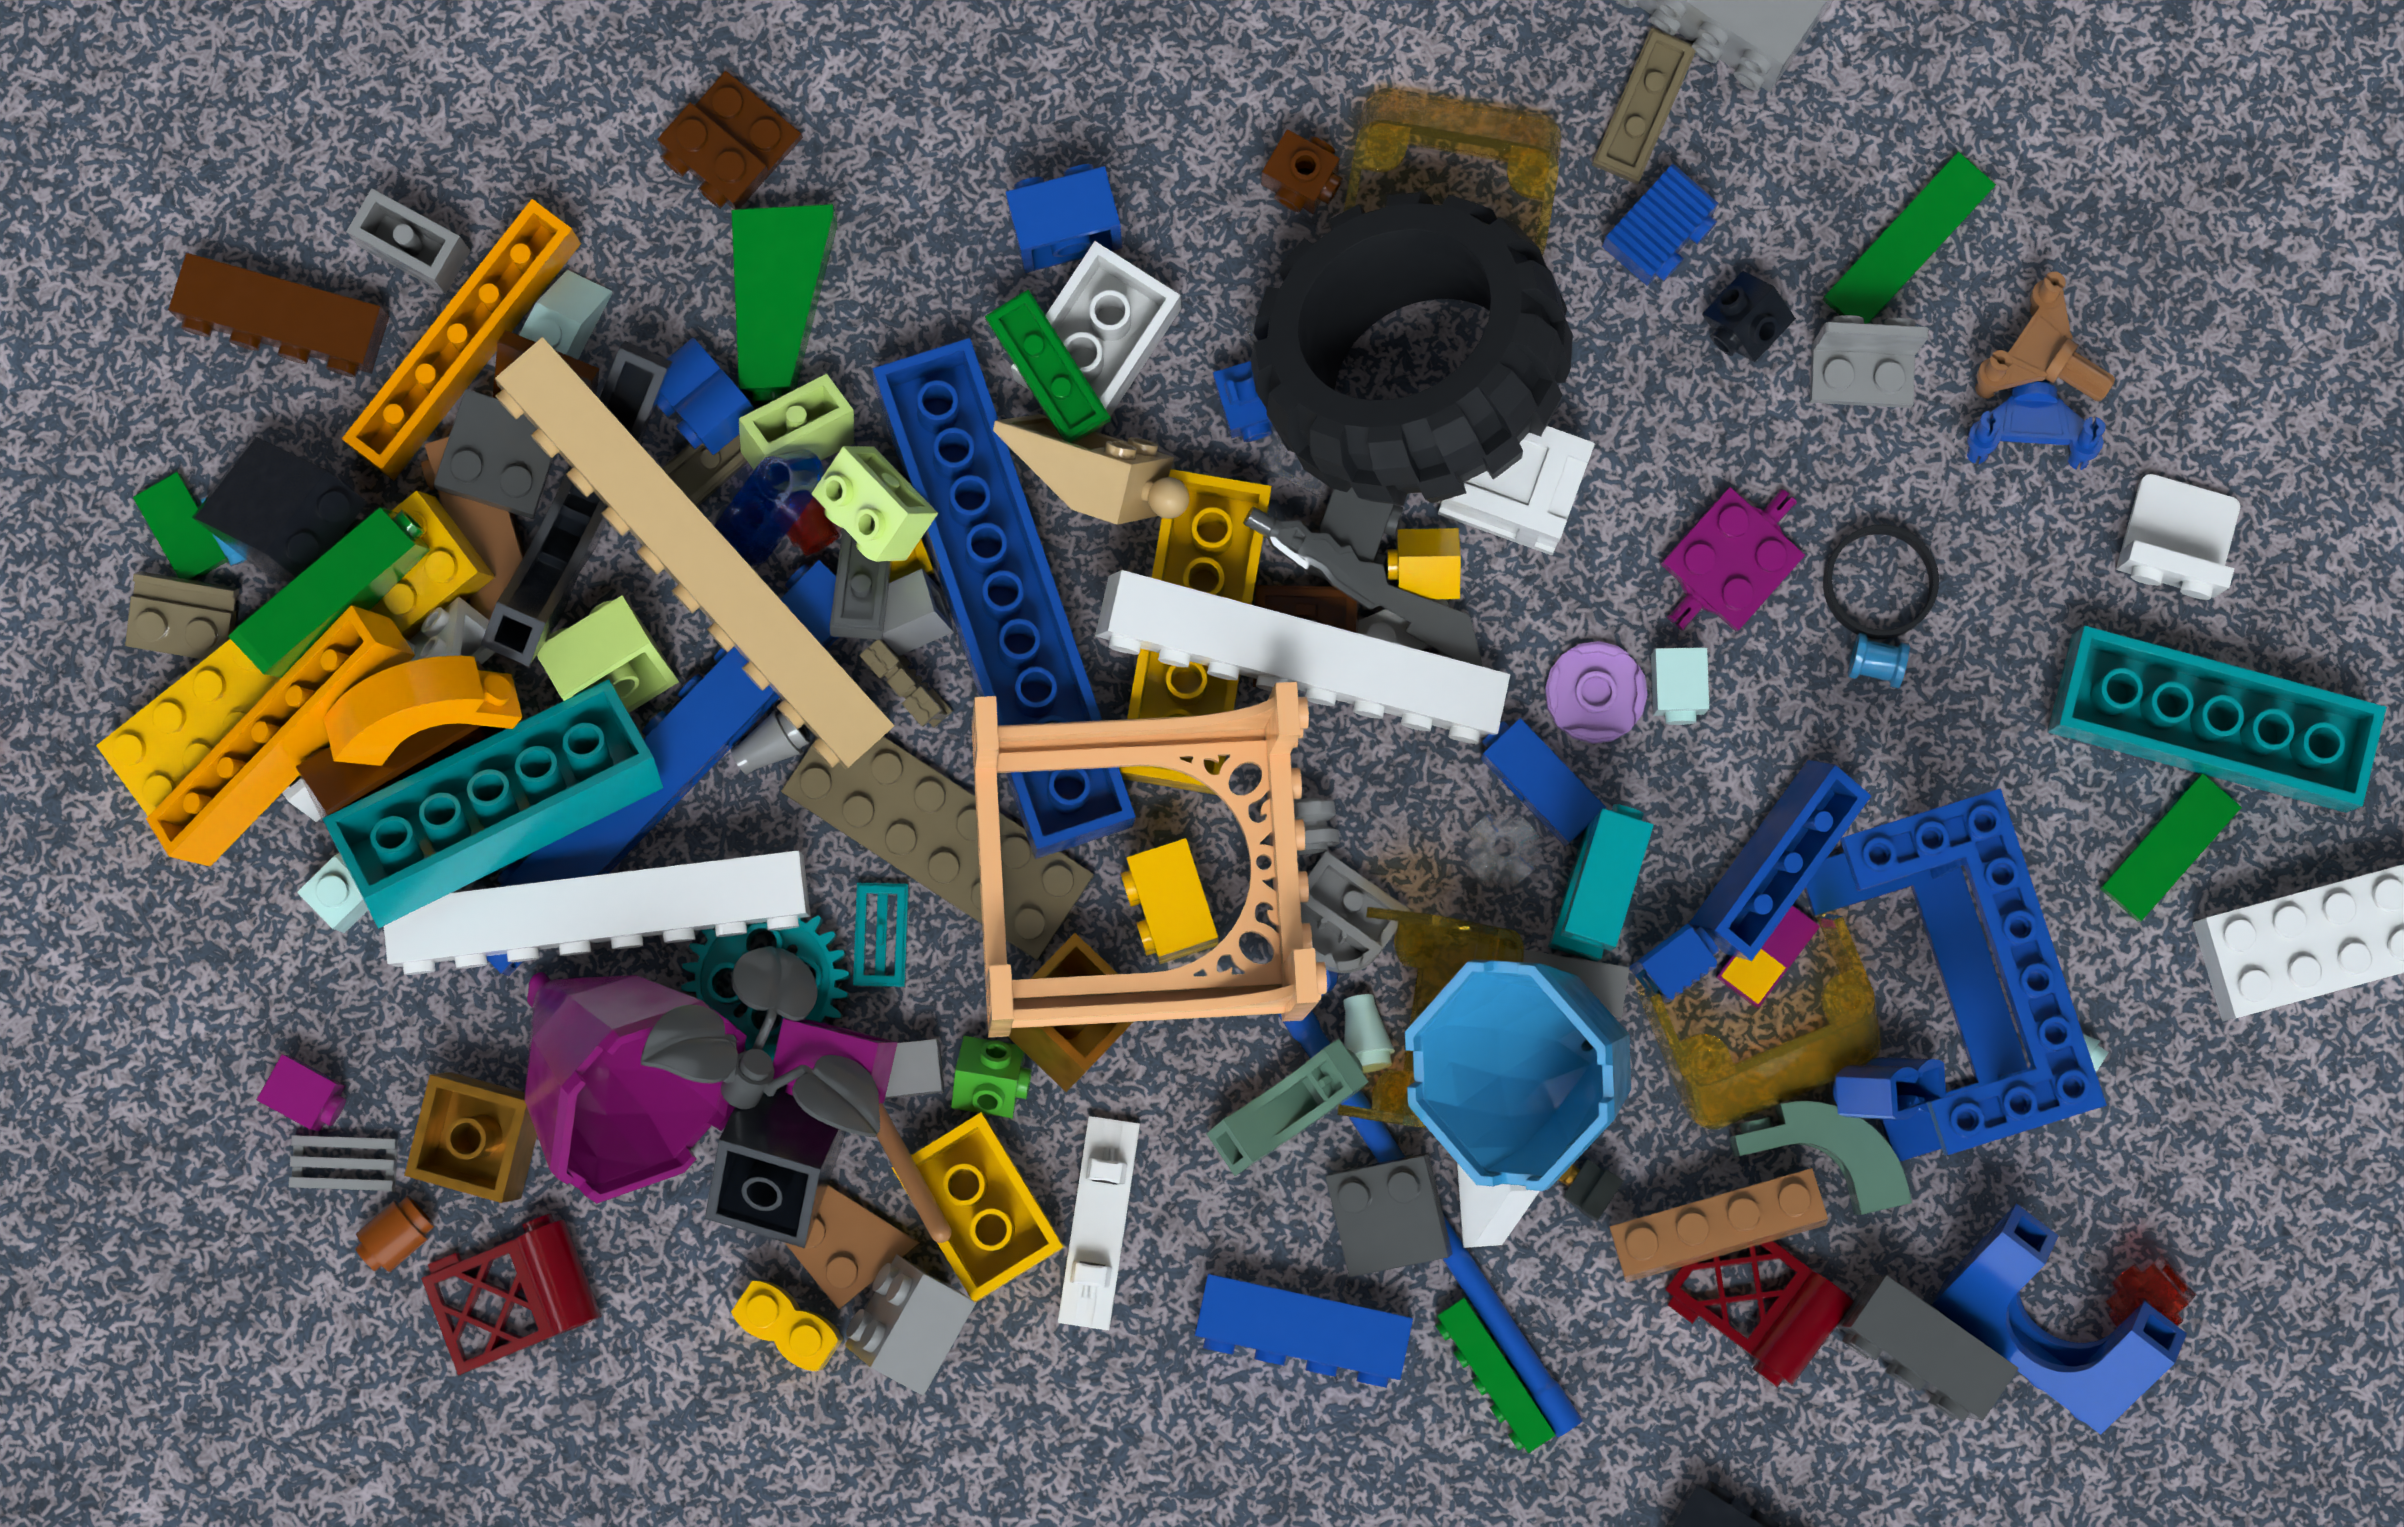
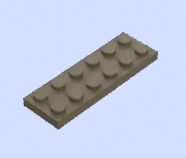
M884 736L846 770L840 763L831 768L811 746L781 792L982 924L975 796ZM999 812L1006 941L1038 961L1093 879L1094 874L1061 852L1035 859L1025 829Z

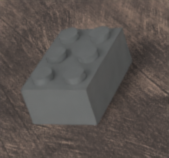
M1870 1275L1854 1298L1853 1305L1836 1326L1846 1333L1842 1339L1846 1346L1866 1359L1870 1357L1877 1360L1880 1357L1889 1363L1885 1370L1887 1375L1910 1390L1912 1388L1920 1391L1922 1388L1933 1394L1928 1403L1952 1420L1958 1419L1964 1422L1966 1418L1983 1421L2019 1369L1887 1275Z

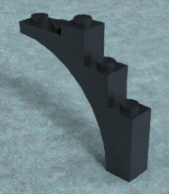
M624 341L618 350L599 400L642 446L644 442L642 440L672 361ZM569 466L567 472H569L572 469L571 466ZM565 475L523 560L496 602L481 642V646L526 666H530L562 618L578 575L596 549L606 523V519L601 514L607 508L603 501L594 492L588 497L584 496L567 475Z

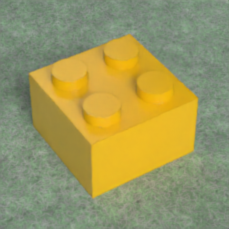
M1186 838L1126 857L1129 870L1120 873L1130 907L1139 904L1142 907L1145 920L1136 922L1146 956L1156 953L1159 963L1162 964L1218 945L1217 931Z

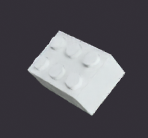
M1094 241L1045 315L1110 416L1180 312L1181 295ZM1013 364L1011 370L1014 381L1030 390ZM1104 425L1095 430V432L1100 433Z

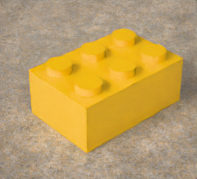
M982 1112L911 1155L951 1227L952 1233L949 1240L944 1243L937 1242L973 1301H980L1065 1248L1048 1217ZM891 1167V1168L893 1169L894 1173L896 1174L897 1178L899 1179V1177H898V1175H897L895 1169H894L893 1167Z

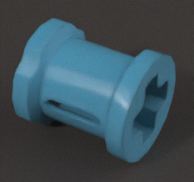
M1858 633L1853 645L1848 677L1856 679L1859 675L1889 681L1892 688H1900L1907 667L1910 645L1903 642L1898 647L1868 640L1867 634Z

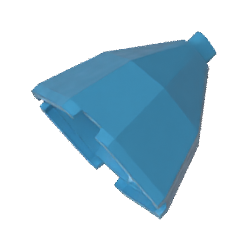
M1475 959L1468 961L1405 1031L1406 1051H1413L1414 1082L1407 1087L1408 1106L1476 1185L1492 1187L1500 1184L1526 1186V1190L1545 1191L1551 1188L1615 1120L1631 1091L1629 1033L1577 975L1541 963Z

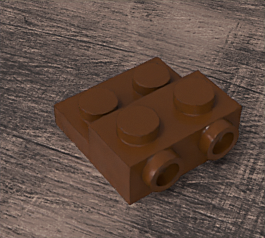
M725 71L695 106L690 102L657 141L664 151L660 158L671 170L681 177L690 172L702 182L698 188L699 192L717 208L721 209L727 203L731 208L737 210L747 202L803 136L784 118L730 73Z

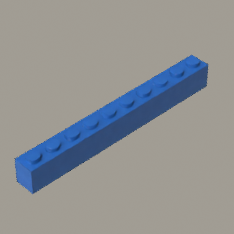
M818 560L811 568L804 564L789 578L785 584L789 591L780 600L827 650L839 638L830 635L836 576ZM721 647L714 657L717 664L704 678L697 674L690 679L678 693V697L682 700L668 714L664 711L659 712L642 730V733L646 736L643 740L653 755L663 788L533 852L524 862L519 859L511 863L497 879L501 884L500 887L609 874L780 697L770 686L762 691L742 670V667L748 661L735 647L729 652H726ZM507 954L487 956V960L501 974L510 976L522 963L508 962Z

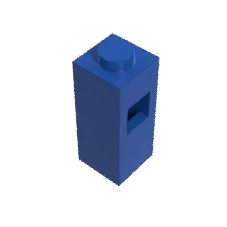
M1521 718L1511 727L1505 721L1501 722L1498 734H1489L1482 741L1488 749L1482 754L1480 759L1564 847L1589 825L1602 808H1606Z

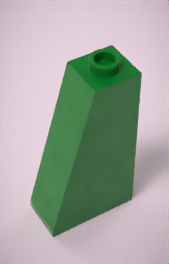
M833 204L731 210L739 389L746 398H752L753 405L764 406L797 389L837 230V214Z
M378 508L239 625L228 637L263 674L282 677L351 605L370 611L431 550L420 538L425 532L424 529L404 510L397 514L391 510Z

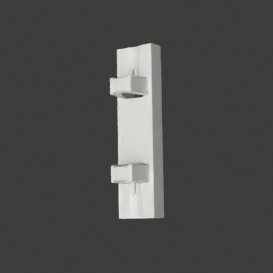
M1092 1116L1088 1118L1058 1323L1110 1330L1140 1129L1139 1123ZM1092 1180H1106V1181H1110V1182H1113V1183H1118V1185H1116V1184H1109V1183H1102V1182H1095V1181H1092ZM1080 1261H1082V1262H1089V1263H1096V1264H1103V1265H1105V1266H1100V1265H1098V1266L1088 1265V1264H1085V1263H1080Z

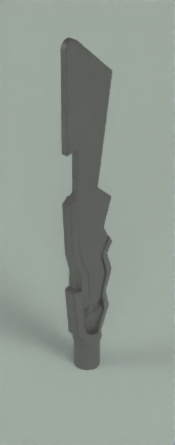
M1254 506L1250 509L1243 524L1265 536L1273 548L1305 571L1308 570L1309 566L1318 570L1332 586L1368 610L1380 605L1410 622L1405 632L1450 658L1482 667V660L1469 614L1388 585L1383 564L1359 561L1350 545L1340 547L1329 533H1311L1301 521L1281 522L1279 519L1273 518Z

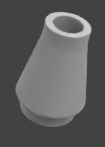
M774 710L742 742L731 748V754L741 771L748 775L756 769L802 754V747L810 743L811 740L804 725L797 730L781 712Z

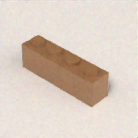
M449 437L424 444L428 460L421 461V466L431 491L435 490L434 481ZM438 490L443 508L495 576L493 580L470 597L471 603L469 604L490 621L496 602L526 554L515 515L508 511Z
M1813 1168L1609 1227L1623 1276L1627 1283L1826 1226L1828 1217Z

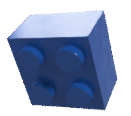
M1092 164L1074 166L1064 171V177L1045 182L1043 177H1031L1017 182L1014 185V190L1006 191L1010 218L1025 273L1083 259L1094 241L1110 251L1122 248L1121 225L1105 166L1095 169Z

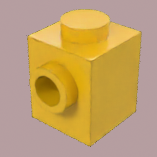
M1459 528L1397 529V549H1387L1388 580H1398L1399 589L1429 600L1460 599L1461 553Z

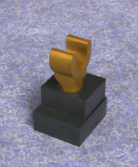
M1589 1160L1586 1161L1581 1170L1572 1164L1558 1179L1559 1182L1569 1187L1563 1199L1595 1222H1598L1624 1182L1607 1169H1601Z

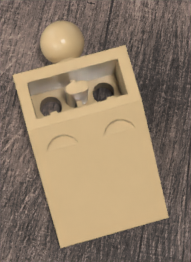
M1041 414L996 420L994 423L993 431L1071 510L1118 525L1157 516L1165 519L1176 518L1183 514L1188 507L1189 492L1187 487L1180 480L1169 477L1174 457L1157 452L1158 444L1135 437L1128 438V442L1094 431L1073 444L1063 441L1049 418Z

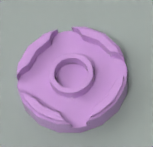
M1600 641L1578 644L1562 654L1550 669L1545 686L1547 710L1557 727L1573 739L1591 744L1611 742L1628 733L1642 716L1648 696L1645 675L1634 659L1619 646Z

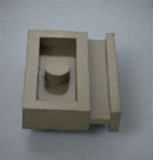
M142 571L133 574L135 584L134 593L130 599L125 646L204 660L230 639L228 636L235 630L237 614L235 605L240 588Z

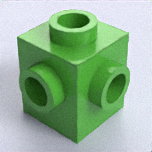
M964 1036L955 1069L951 1108L1013 1119L1017 1098L1027 1099L1032 1068L1023 1067L1024 1051L1016 1044Z

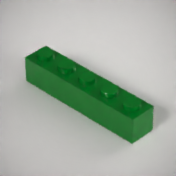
M1461 1298L1437 1314L1436 1317L1439 1322L1435 1324V1327L1445 1341L1449 1338L1452 1339L1458 1348L1453 1354L1463 1368L1468 1365L1476 1375L1471 1381L1481 1396L1488 1393L1494 1402L1489 1408L1499 1423L1506 1420L1512 1429L1508 1436L1519 1451L1524 1448L1527 1453H1531L1556 1436L1465 1298Z

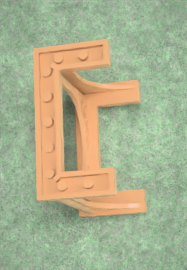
M1297 682L1275 683L1268 700L1238 710L1210 715L998 725L996 696L974 697L971 728L988 1038L1010 1036L1011 1028L1281 1014L1282 1022L1301 1021L1318 1004L1319 1000H1321V994H1326L1327 992L1325 962H1316L1315 948H1312L1310 923H1302L1300 903L1308 902L1309 884L1307 871H1298L1297 851L1305 850V827L1303 819H1295L1293 799H1301L1302 781L1300 768H1291L1290 756L1293 748L1298 747V738H1303V729H1308L1309 725L1307 697H1298ZM1218 756H1229L1222 765L1219 775H1212L1207 772L1204 760L1218 763ZM1180 758H1193V759H1192V762L1189 763V762H1186V761H1184V760H1182V759H1180ZM1245 763L1257 765L1261 770V781L1257 788L1246 795L1232 793L1229 788V779L1233 771ZM1153 766L1167 768L1188 775L1206 785L1225 802L1239 823L1246 840L1250 860V882L1247 898L1240 917L1228 935L1213 950L1192 963L1168 971L1012 980L1011 964H1007L997 773ZM1267 793V800L1260 809V816L1266 815V819L1260 823L1254 822L1249 817V805L1258 802ZM1270 835V845L1260 844ZM1260 856L1268 857L1271 861L1270 868L1266 870L1260 869L1256 864L1257 858ZM1272 879L1273 889L1266 885L1263 881H1268ZM1266 903L1272 908V910H1267L1266 914L1269 921L1276 926V931L1269 925L1256 920L1255 909L1257 905ZM1253 932L1263 936L1272 947V960L1267 964H1257L1247 959L1239 946L1241 935ZM1230 955L1234 965L1244 974H1232V967L1226 971L1218 972L1217 963L1219 958ZM1201 970H1204L1206 976H1194V974Z

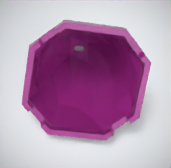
M539 972L530 979L527 1003L533 1009L525 1103L549 1170L557 1179L567 1185L569 1183L596 1204L685 1173L696 1160L691 1148L711 1126L722 1131L735 1107L730 1105L722 1096V1081L717 1083H700L684 1079L664 1069L641 1065V1055L651 1030L668 1011L678 1006L691 1004L715 1010L702 1000L637 975L551 980L544 972ZM718 1013L724 1022L725 1034H731L736 1037L737 1053L744 1052L746 1035L737 1026Z

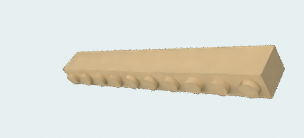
M543 337L495 377L497 386L501 389L495 397L516 420L522 414L526 416L537 429L531 434V437L551 459L557 453L564 458L572 467L566 473L571 482L584 496L588 497L594 492L603 501L607 508L601 514L621 536L628 531L632 533L642 544V547L637 551L640 558L656 575L665 570L678 584L671 590L677 599L692 614L700 608L713 623L707 628L709 634L726 652H729L733 647L738 650L748 661L742 667V670L760 690L763 691L766 687L770 686L783 700L777 706L778 710L797 730L803 724L806 725L818 739L812 744V747L831 768L840 763L846 770L894 727L893 723Z

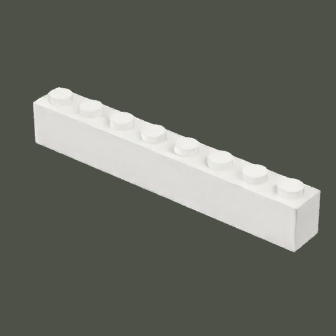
M1124 570L1108 576L1095 634L1096 637L1110 640L1109 648L1128 654H1139L1140 648L1159 653L1158 661L1177 667H1189L1191 661L1208 666L1207 674L1227 680H1238L1239 674L1257 679L1256 687L1267 691H1272L1275 683L1297 682V689L1306 692L1305 697H1307L1309 702L1326 706H1335L1336 700L1354 705L1353 712L1358 715L1382 719L1384 713L1402 717L1401 725L1407 728L1431 731L1433 725L1448 729V737L1453 740L1478 744L1480 737L1498 734L1510 674Z
M790 851L450 893L384 926L387 964L403 967L404 975L435 972L436 962L455 960L457 969L486 966L487 956L507 954L508 962H522L539 959V950L558 947L560 956L590 953L591 943L611 941L612 949H628L643 946L642 937L663 935L664 943H677L695 940L694 931L715 928L716 937L746 934V924L767 922L768 930L799 927L798 918L811 917L804 855L800 851Z

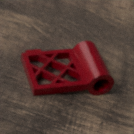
M550 1213L524 1223L522 1227L525 1234L507 1243L463 1261L459 1252L428 1264L431 1274L421 1279L458 1375L467 1373L602 1317L565 1219L555 1222ZM510 1254L517 1272L510 1291L485 1281L493 1261ZM481 1266L477 1277L467 1273V1271ZM456 1276L474 1284L463 1311L445 1304L438 1283ZM521 1287L524 1290L526 1298H523L518 1295ZM482 1288L506 1299L496 1325L471 1315ZM515 1303L532 1311L539 1331L521 1337L504 1329ZM450 1315L459 1318L456 1328L453 1325ZM467 1322L492 1333L484 1354L469 1360L466 1359L459 1341ZM500 1337L511 1341L506 1345L496 1348Z
M1774 1241L1760 1244L1770 1254L1756 1256L1755 1246L1749 1247L1750 1257L1720 1261L1718 1256L1713 1258L1714 1262L1701 1264L1697 1262L1683 1266L1665 1289L1666 1292L1673 1296L1667 1305L1691 1324L1698 1317L1702 1318L1757 1360L1752 1369L1776 1388L1779 1387L1782 1381L1793 1386L1854 1303L1840 1288L1807 1267ZM1780 1260L1796 1272L1784 1290L1762 1292L1757 1263ZM1751 1264L1756 1293L1725 1298L1721 1267ZM1715 1268L1719 1293L1718 1299L1697 1301L1681 1289V1286L1693 1271ZM1778 1297L1765 1314L1763 1299ZM1757 1300L1760 1323L1748 1339L1729 1325L1726 1304ZM1720 1305L1722 1319L1706 1307Z

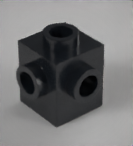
M1742 271L1702 313L1713 330L1710 338L1721 351L1729 356H1733L1736 352L1753 362L1768 350L1773 342L1796 319L1773 285L1745 271Z

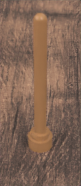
M883 1103L879 1104L880 1130L877 1138L930 1236L934 1241L944 1243L951 1237V1227Z

